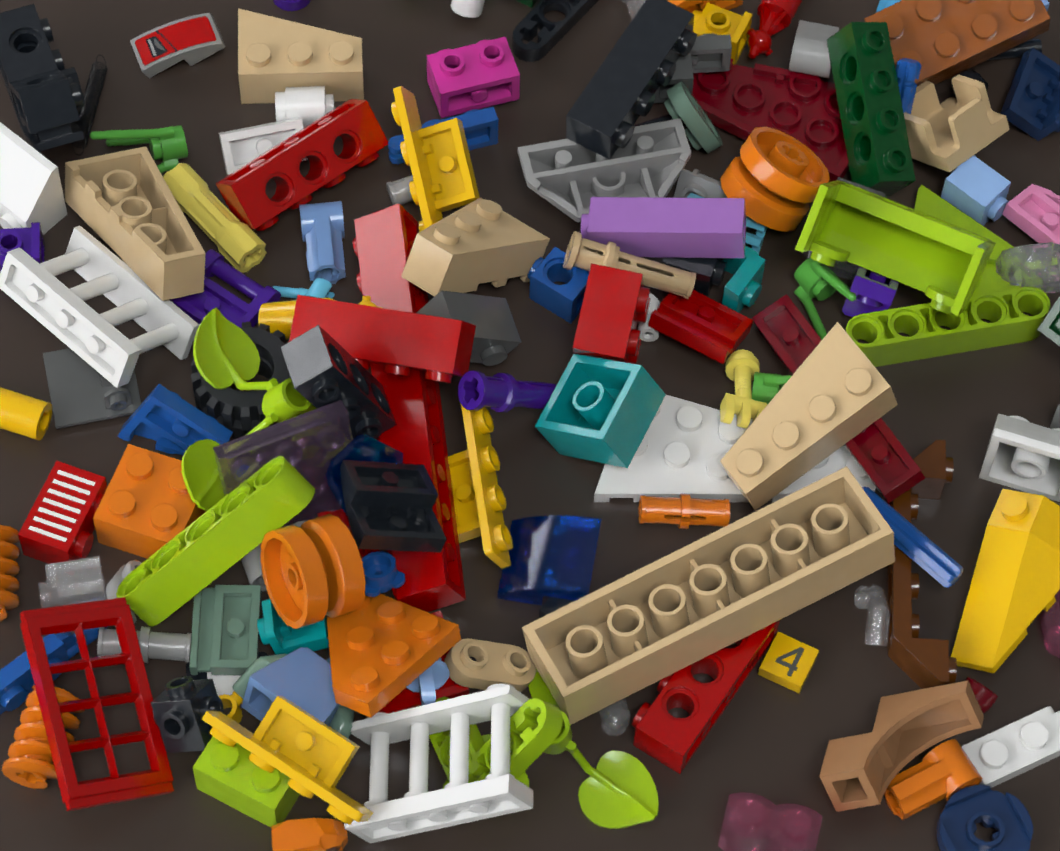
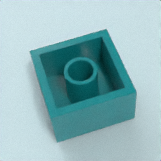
M573 354L535 427L560 455L628 468L666 394L642 365Z

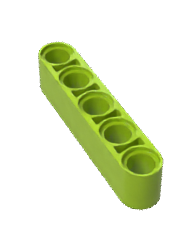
M1021 287L973 295L966 310L960 315L943 313L930 307V303L859 314L848 321L845 331L874 367L1034 340L1041 334L1037 329L1049 312L1050 299L1041 289ZM1022 312L1030 313V314H1032L1033 316L1025 315V314L1022 313ZM981 319L990 320L992 323L984 322ZM940 326H946L952 330H946L941 328ZM898 333H906L910 335V337H904L902 335H899ZM857 340H865L869 342V344H863L858 342Z
M283 456L273 458L131 571L120 583L116 592L117 598L125 597L130 609L148 626L158 625L261 544L266 533L281 528L300 513L312 500L315 494L314 486Z

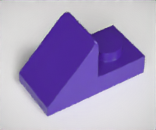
M859 266L850 291L856 294V300L850 301L846 298L842 312L845 315L854 317L859 314L888 310L896 294L899 282Z

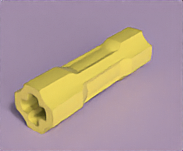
M179 163L172 170L165 173L163 178L182 212L186 213L217 245L219 252L235 269L240 272H248L252 267L260 264L267 253L265 251L266 244L247 224L240 222L209 190L207 183L188 164Z

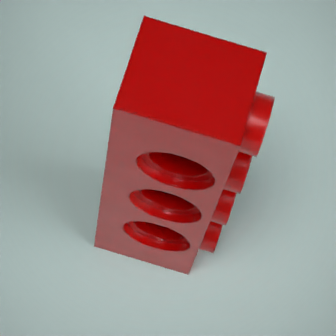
M349 99L215 184L231 213L251 229L261 231L274 225L279 220L277 215L289 207L290 209H297L299 205L307 204L313 198L311 193L322 186L329 188L343 181L346 178L344 172L355 165L357 167L365 166L379 157L378 151L388 145V140L368 101ZM340 136L343 140V150L337 156L333 145L335 139ZM307 157L310 162V170L303 177L300 173V163L303 158ZM273 178L276 182V193L269 199L265 189L267 182Z
M780 620L735 642L738 645L735 648H723L661 679L657 686V691L660 694L652 705L645 702L633 719L632 726L636 728L633 746L678 774H681L774 640ZM704 673L711 676L714 681L701 683L694 679L693 676ZM673 708H682L690 715L686 718H676L668 711Z

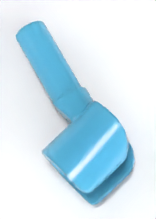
M316 278L309 289L273 286L274 289L281 293V297L297 299V295L333 299L335 296L333 292H329L332 288L331 282L324 278Z

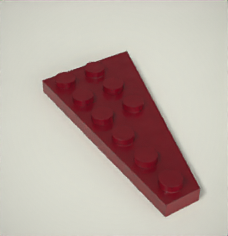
M733 59L730 60L729 71L693 73L692 95L713 125L745 141L757 127L780 130L803 143L821 159L829 172V182L841 181L849 170L834 83L821 81L815 75L755 63L754 68L733 64Z

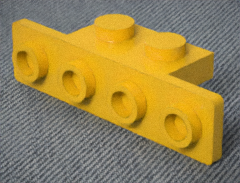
M403 86L393 88L395 102H392L391 109L397 125L401 126L404 141L400 143V148L405 163L411 167L413 181H410L409 188L413 201L420 207L422 221L418 223L420 232L442 220V212L470 204L480 197L462 121L458 118H453L422 128L414 94Z
M461 405L468 449L448 456L459 543L481 536L485 555L503 569L511 566L509 550L513 548V541L509 529L504 524L502 510L506 509V499L497 481L496 471L500 470V461L491 443L490 433L494 431L493 420L486 407L479 410H467Z
M277 696L255 733L244 728L220 711H206L202 717L203 721L212 726L209 733L214 738L230 747H234L238 743L251 752L248 759L267 772L273 773L276 768L290 778L287 785L299 794L312 799L314 794L330 804L327 811L335 818L349 825L354 820L356 822L369 821L373 812L335 787L360 746L283 696Z

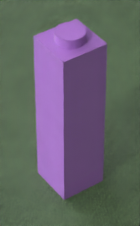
M590 197L589 214H582L581 216L582 238L602 244H607L609 241L614 242L620 247V251L638 257H745L747 226L745 198Z

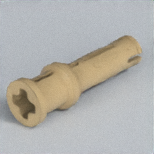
M574 231L570 238L563 267L568 270L577 267L590 271L592 263L643 274L644 286L676 294L685 299L691 296L696 281V272L685 271L622 252L620 247L614 242L609 241L607 244H602L585 239L577 231Z

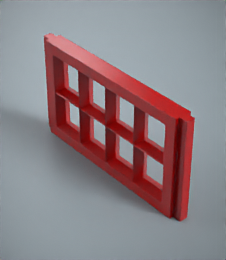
M126 598L22 611L20 613V627L63 804L66 805L67 812L171 794L174 791L172 784L174 780L159 727L153 717L151 706L153 697L129 604L127 605ZM115 625L122 653L90 658L83 630ZM75 631L81 659L49 664L42 635ZM125 664L132 692L99 696L93 668ZM84 670L91 698L59 703L52 674ZM134 702L141 731L109 736L102 707ZM94 708L101 737L68 742L61 713ZM144 741L151 770L119 775L112 746ZM104 748L110 776L78 782L71 753Z

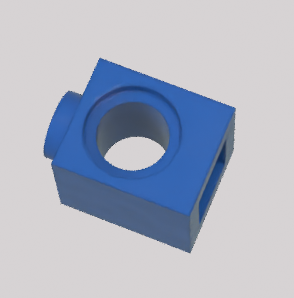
M554 247L545 259L542 257L538 258L528 273V279L530 280L529 298L571 324L580 314L589 271L573 267L571 270L565 269L563 264L566 253ZM561 281V282H564V283H566V284L557 285V284H554L553 282Z

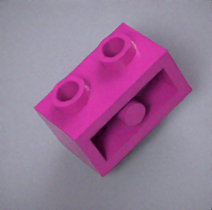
M506 37L493 40L485 39L476 44L455 49H443L437 53L427 55V81L441 118L519 99L520 73Z

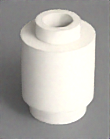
M325 86L286 87L285 92H275L276 122L301 117L303 127L305 128L334 110V94H326Z

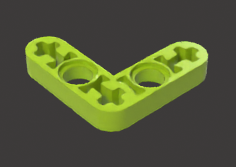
M441 697L438 698L436 702L447 700L450 698ZM533 698L525 702L510 717V745L513 743V752L510 758V774L515 779H518L559 735L563 716L557 706L541 699ZM476 724L469 725V783L485 780L486 776L491 774V738L485 743ZM450 730L429 735L448 781L450 780Z

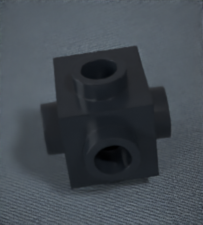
M191 676L175 678L165 685L166 689L151 702L155 723L159 727L167 753L203 751L212 738V735L209 733L212 726L203 721L202 717L206 711H220L224 714L223 703L218 697L213 679L193 680Z

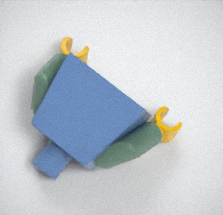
M301 647L290 654L284 653L259 657L232 686L234 692L231 695L223 694L218 696L223 703L224 709L232 708L231 712L226 716L238 724L243 716L242 710L239 707L241 704L243 709L262 721L275 698L283 696L349 739L351 735L354 710L337 704L335 701L330 657L324 660L309 648Z

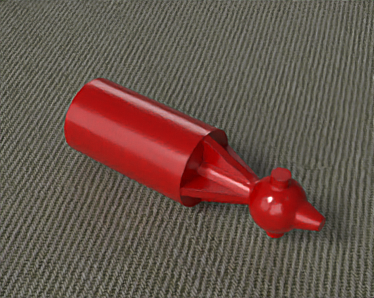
M803 0L761 1L757 8V13L760 17L759 30L755 31L751 28L747 31L749 36L747 43L751 59H754L759 54L769 56L773 52L770 48L772 44L771 36L790 25Z

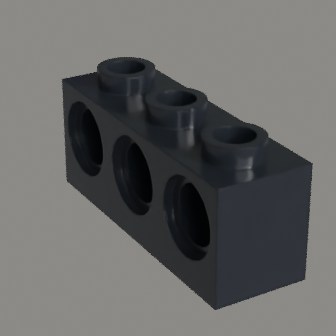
M319 325L281 346L294 388L357 445L361 446L368 441H372L383 432L397 425L383 385Z

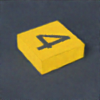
M778 631L759 668L758 675L800 693L818 657L819 650Z

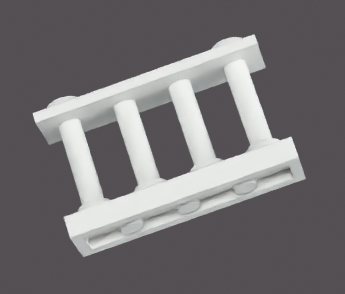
M81 226L74 227L64 255L38 263L19 247L7 252L0 273V289L116 388L129 383L139 355L156 347L164 345L180 360L186 359L199 327L196 321L170 300L162 301L125 262ZM74 270L88 282L69 289L55 276ZM103 294L117 307L98 314L84 301ZM133 319L147 333L129 340L115 326Z
M493 684L485 691L393 713L377 712L372 718L367 717V719L352 722L351 734L371 746L369 801L365 802L364 806L371 810L373 814L369 821L356 822L354 820L351 825L345 823L344 829L371 844L533 809V790L510 774V716L527 702L529 698L516 690L512 685ZM491 721V774L487 775L485 780L469 783V725ZM450 730L449 783L445 785L444 789L428 792L429 735ZM410 739L409 792L404 794V798L388 801L389 744Z

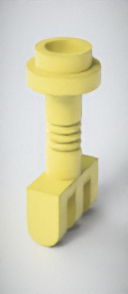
M741 349L734 351L726 360L725 372L727 377L734 381L735 395L725 394L720 403V421L730 425L734 414H736L737 426L746 429L750 424L751 418L754 421L767 406V403L752 399L751 383L754 380L755 372H760V364L751 351Z

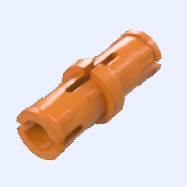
M680 494L679 498L640 495L638 520L639 524L678 525L679 529H689V525L725 527L730 522L729 499L691 498L690 494Z

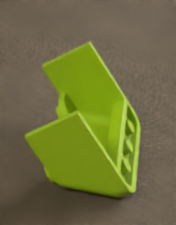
M836 180L820 184L795 250L802 253L810 250L812 251L811 259L834 267L836 260L841 262L848 261L925 292V296L932 299L930 307L949 315H960L966 310L996 243L983 236L855 185Z

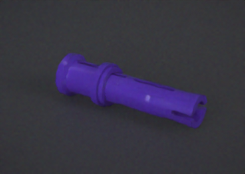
M468 371L460 379L458 397L461 405L467 410H479L483 407H490L495 412H508L514 407L544 409L557 384L516 381L508 373L485 376L480 371Z

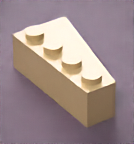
M146 146L65 162V202L162 301L204 292L206 253Z

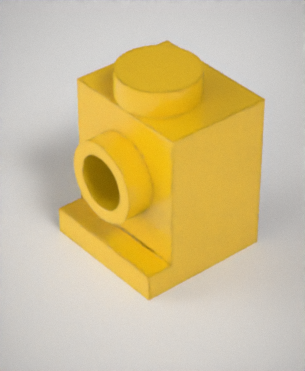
M707 2L702 12L693 11V32L697 36L707 33L730 35L732 46L731 59H733V64H736L748 42L749 36L747 31L751 29L753 14L745 11L742 16Z

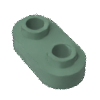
M682 81L666 90L669 99L664 101L666 109L673 120L681 118L688 128L685 129V133L697 151L703 148L709 154L723 145L721 137L712 121Z

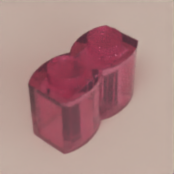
M746 792L733 793L729 795L718 846L724 851H815L823 817L818 812L803 805H775L767 798L757 794Z

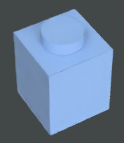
M973 155L959 165L945 179L941 198L984 226L990 219L995 222L1002 216L1004 208L1009 202L1006 197L1011 182Z

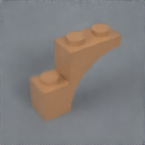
M969 681L883 696L880 699L871 733L829 740L819 777L836 812L881 804L883 795L893 778L912 759L947 738L982 728L984 715Z

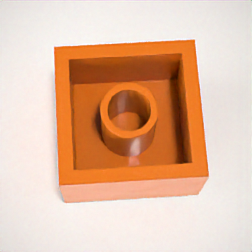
M128 444L93 517L98 543L148 559L203 515L206 511L200 509L192 501L184 483L181 470L182 461Z

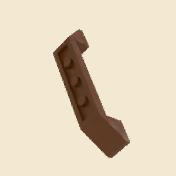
M946 440L934 441L913 459L922 470L926 479L889 503L891 507L910 523L911 520H917L918 498L940 500L944 484L952 483L954 464L953 457H946ZM894 545L895 562L887 566L888 657L921 689L955 683L957 661L956 657H949V640L918 638L920 618L919 614H912V600L918 599L919 574L911 573L912 559Z

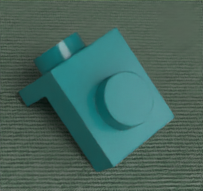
M745 246L744 258H723V261L728 262L726 271L733 274V277L724 287L722 304L740 313L745 305L751 307L757 300L762 290L761 283L766 261L755 250Z
M270 599L262 601L263 618L257 620L259 635L264 645L270 644L276 655L290 654L301 647L309 648L312 651L329 648L326 615L324 620L294 629L286 625L280 618Z

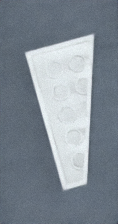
M666 395L629 467L604 465L594 493V502H609L610 498H633V502H639L640 495L679 498L680 494H690L691 498L729 499V502H748L730 479L720 462L747 428L737 426L736 414H734L732 423L729 425L720 421V410ZM843 445L774 496L772 502H776L846 466L861 487H869L875 492L876 486L846 446Z

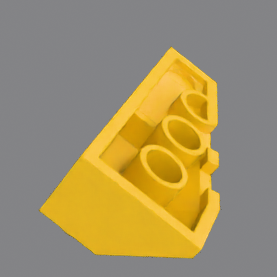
M1002 489L986 526L951 657H956L957 666L995 673L1028 635L1027 627L1042 610L1047 612L1056 602L1055 595L1060 590V506L1047 497Z

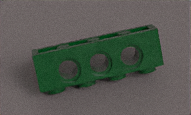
M850 22L828 38L827 45L852 185L880 196H891L915 182L916 178L887 22Z

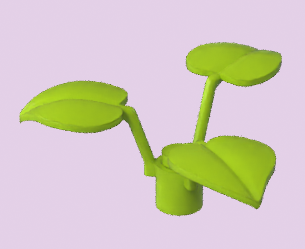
M217 308L208 312L196 331L193 344L194 362L200 375L212 387L220 390L228 388L233 383L239 390H267L262 402V412L266 418L234 444L227 453L218 442L210 439L196 441L187 448L181 462L182 476L192 501L200 509L208 511L249 478V473L245 466L233 458L240 450L275 422H286V425L293 429L290 434V445L294 453L303 463L315 469H327L334 466L359 447L294 388L291 377L280 384L275 378L266 382H247L253 379L259 370L260 356L255 344L240 327L226 319Z
M536 669L535 677L528 685L532 699H541L552 705H557L560 709ZM561 711L563 716L561 731L544 753L555 755L567 750L581 768L590 775L581 784L578 793L579 803L585 816L592 823L607 829H621L653 821L658 816L659 800L655 783L646 767L631 754L623 751H609L600 758L595 769L579 751L576 743L572 741L569 719ZM491 734L482 735L485 743L491 738ZM513 744L510 745V758L513 752ZM524 771L517 780L529 787V778ZM448 778L443 785V789L445 788V785L449 783Z

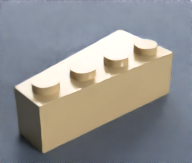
M837 322L720 462L730 479L756 511L897 406L896 398L888 382Z

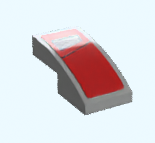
M211 13L178 19L149 30L130 40L141 71L148 78L157 75L183 59L190 66H193L226 47Z

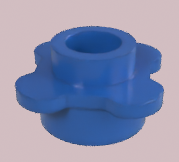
M377 551L369 553L362 558L366 581V596L376 597L380 593L389 591L392 587L399 588L404 585L406 580L405 574L397 570L396 559L391 554Z

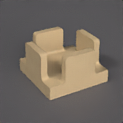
M959 74L951 79L956 98L949 97L940 104L934 83L925 81L916 88L911 114L904 112L912 159L947 172H951L1010 130L1006 115L994 112L991 109L984 83Z

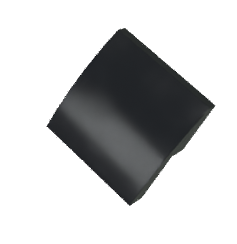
M354 460L342 461L340 474L343 498L349 524L358 549L441 552L447 538L432 509L438 493L424 465Z

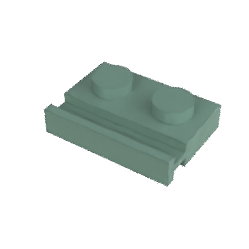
M215 585V588H204L194 596L189 665L191 675H198V672H211V675H242L258 659L260 635L257 620L261 618V585Z

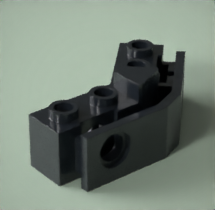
M30 4L0 13V71L27 143L40 152L84 139L83 132L75 121L80 120L77 109L84 107L86 103L75 68L65 69L59 49H50L49 43L53 42L54 39L47 17L39 19L35 5Z

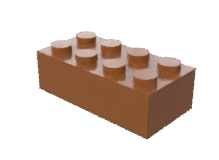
M901 0L864 18V22H887L895 69L898 60L902 58L919 61L921 64L919 79L914 81L918 87L925 81L936 85L963 70L976 66L1049 31L1051 18L1042 0Z

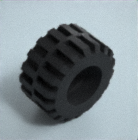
M242 322L241 329L251 338L259 352L260 365L257 374L269 380L275 378L279 384L290 378L281 350V346L288 343L286 342L285 334L279 330L272 334L270 333V326L260 323L258 328H253L251 322ZM194 358L192 359L191 380L196 408L206 415L215 418L220 424L233 432L232 435H234V442H238L266 418L262 412V402L267 390L237 391L229 387L222 390L216 389L204 380L196 367ZM286 422L271 424L253 439V443L263 441L262 435L269 433L271 437L280 434L279 426L283 425L288 428Z

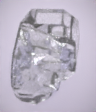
M1053 242L1028 244L1004 250L996 259V273L1006 282L1020 288L1036 287L1045 293H1060V244Z

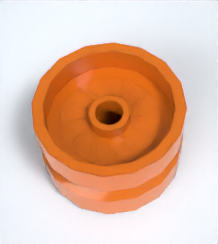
M757 127L750 133L740 148V156L732 160L720 178L721 188L727 198H745L746 215L749 218L770 229L782 232L794 231L810 209L809 203L814 202L820 184L830 181L827 168L812 150L794 137L780 130L768 127Z
M327 514L302 523L301 527L292 524L272 530L264 535L260 559L263 580L277 614L286 625L298 629L324 620L325 615L335 618L361 608L365 599L366 585L363 562L353 536L338 517Z

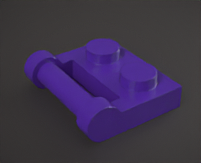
M210 249L205 255L204 292L170 299V301L199 325L208 312L217 308L226 319L241 328L242 322H251L252 327H254L258 323L260 306L263 303L279 302L281 293L271 286L263 287L224 262L223 255L214 249ZM208 277H218L252 299L250 304L246 303Z

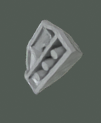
M680 118L635 126L634 133L625 148L618 147L610 160L569 139L518 147V155L527 187L579 223L581 222L582 214H589L590 197L666 198L689 161L691 149Z

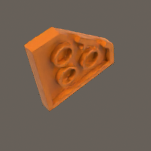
M379 594L376 597L365 595L361 608L354 612L335 618L326 615L335 701L337 704L372 718L461 640L459 625L383 594Z

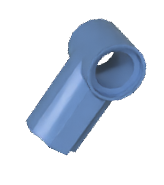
M342 201L299 205L302 240L306 242L307 247L306 258L310 281H314L316 278H324L331 282V284H336L338 280L346 277L342 239L345 238Z

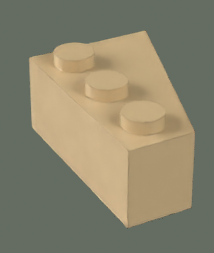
M238 8V78L241 104L275 103V92H285L286 87L325 86L326 94H334V102L348 101L349 99L364 100L362 38Z
M478 198L417 233L401 277L434 297L442 290L459 293L473 292L477 290L479 284L492 282L491 284L494 287H501L506 285L509 278L520 277L523 282H529L528 273L534 262L540 257L543 258L550 238L502 211L501 206L496 202Z

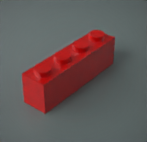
M297 295L289 342L319 325L366 370H369L370 362L384 364V373L409 377L410 370L415 369L426 371L424 378L426 380L451 384L452 376L462 377L468 372L476 325L462 320Z

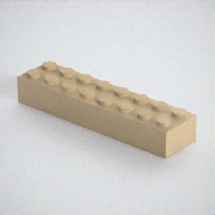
M846 466L523 626L522 630L529 657L561 711L567 715L570 725L894 563V532Z

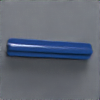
M862 487L893 530L894 545L946 588L953 586L960 579L963 567L869 487Z

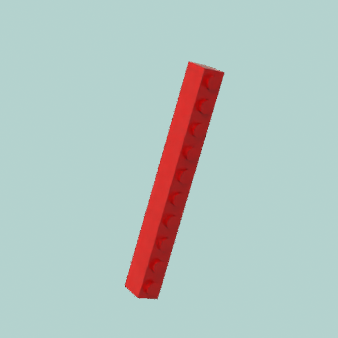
M400 203L355 219L356 237L353 238V249L359 259L360 273L357 274V284L363 296H370L371 302L378 307L417 313L428 303V294L401 276L416 235L419 233L418 221ZM370 362L371 373L383 385L397 424L376 438L380 444L381 459L378 462L424 465L438 493L432 509L447 538L441 552L388 550V553L396 559L397 570L403 572L406 579L403 586L399 588L392 587L396 600L425 612H431L466 600L439 382L424 379L426 371L411 369L410 376L406 377L384 373V364Z

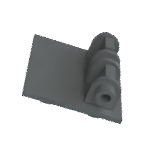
M70 348L43 353L56 429L132 415L141 405L135 369L129 383L116 388Z

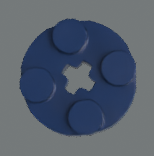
M969 786L952 795L945 805L937 822L938 845L941 851H1029L1033 836L1031 817L1022 802L1008 792L1004 795L999 791L991 790L992 786ZM976 823H982L985 828L993 827L996 830L991 838L992 841L985 842L974 835L977 830Z

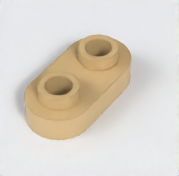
M470 638L461 639L448 652L444 661L450 672L449 677L455 683L463 687L487 690L493 684H509L519 692H522L536 674V667L528 652L523 648Z

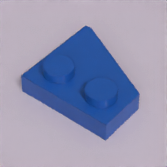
M158 384L124 423L117 437L131 442L134 435L157 441L155 450L183 456L190 445L204 439L216 441L224 448L233 432L220 424L215 418L206 415L183 400L177 393Z

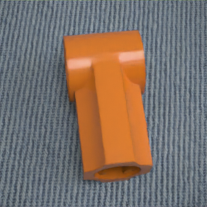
M951 739L929 751L922 759V762L897 774L887 787L884 795L886 803L893 814L900 817L903 821L944 798L948 801L952 795L963 788L979 785L982 777L956 739Z

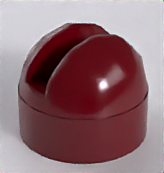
M967 676L965 681H969L982 713H987L999 696L978 681Z

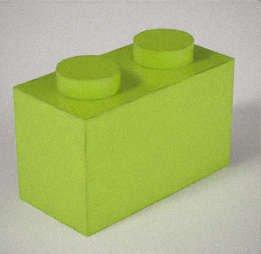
M212 736L193 766L197 789L270 828L275 824L283 822L300 796L298 792L287 785L290 778L276 768L273 773H270L252 763L248 759L251 752L238 743L234 747H230Z

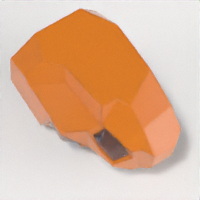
M306 818L286 820L273 825L271 829L273 851H343L348 843L347 830L344 829V824L342 821L335 819Z

